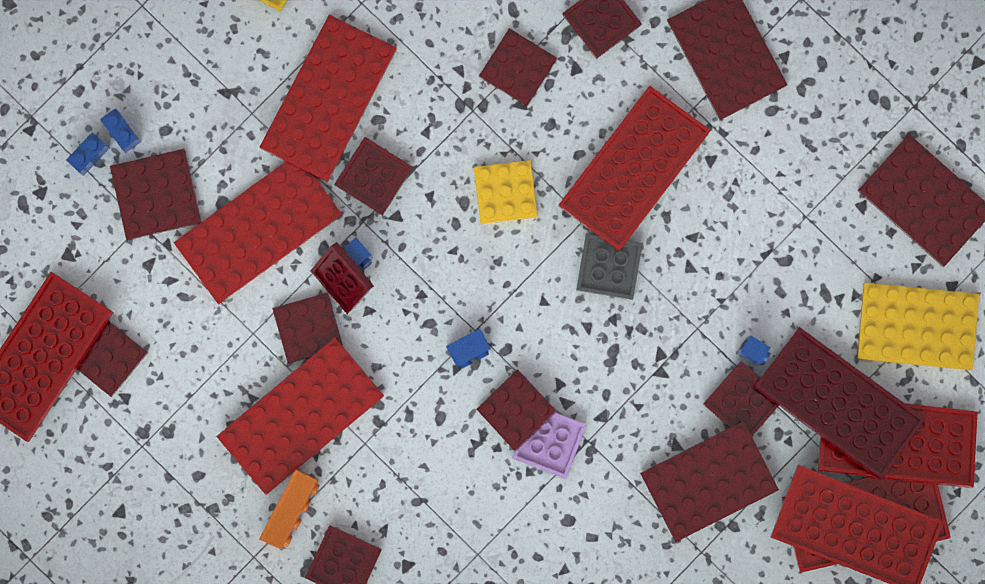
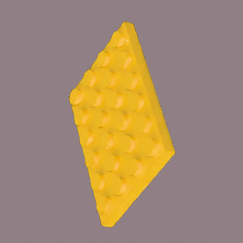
M863 283L857 359L972 371L979 294Z

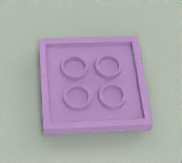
M555 413L517 451H514L512 458L566 479L586 424Z

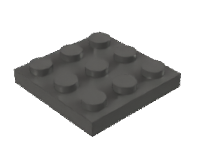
M586 234L576 291L633 300L643 243L627 241L619 252L599 236Z

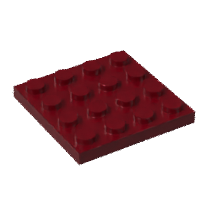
M185 149L110 166L127 241L201 223Z

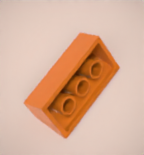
M299 469L294 471L259 540L279 549L289 546L293 538L290 536L293 529L297 530L302 521L299 517L302 512H307L311 504L308 501L311 494L315 496L320 487L317 484L318 479Z

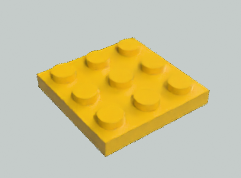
M531 160L474 167L480 224L537 218Z

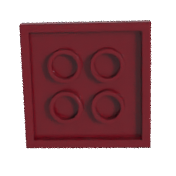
M579 0L562 13L563 17L596 59L642 26L640 20L624 0Z
M509 28L479 77L527 107L557 61V57Z
M364 137L334 186L383 216L412 171L413 166Z
M337 242L330 246L310 270L346 314L350 313L374 287L371 280L365 276L358 265Z
M328 292L272 308L288 364L310 358L334 337L343 346Z
M108 321L77 370L106 394L113 397L149 352L112 322Z
M742 361L739 362L703 403L708 410L729 428L744 421L751 436L779 407L754 388L760 377Z
M518 369L476 409L514 451H517L558 412Z
M329 525L305 579L316 584H366L382 549Z

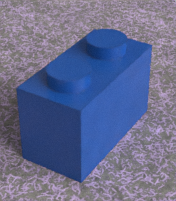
M116 108L100 119L125 153L141 142Z
M92 132L66 161L84 176L110 148Z
M357 237L343 248L347 255L358 265L359 269L365 270L372 264V255Z
M481 329L446 346L456 367L461 366L462 369L471 365L472 359L478 357L480 360L488 356V351L491 350Z
M750 335L746 337L737 354L757 366L768 360L771 354L768 351L771 347Z

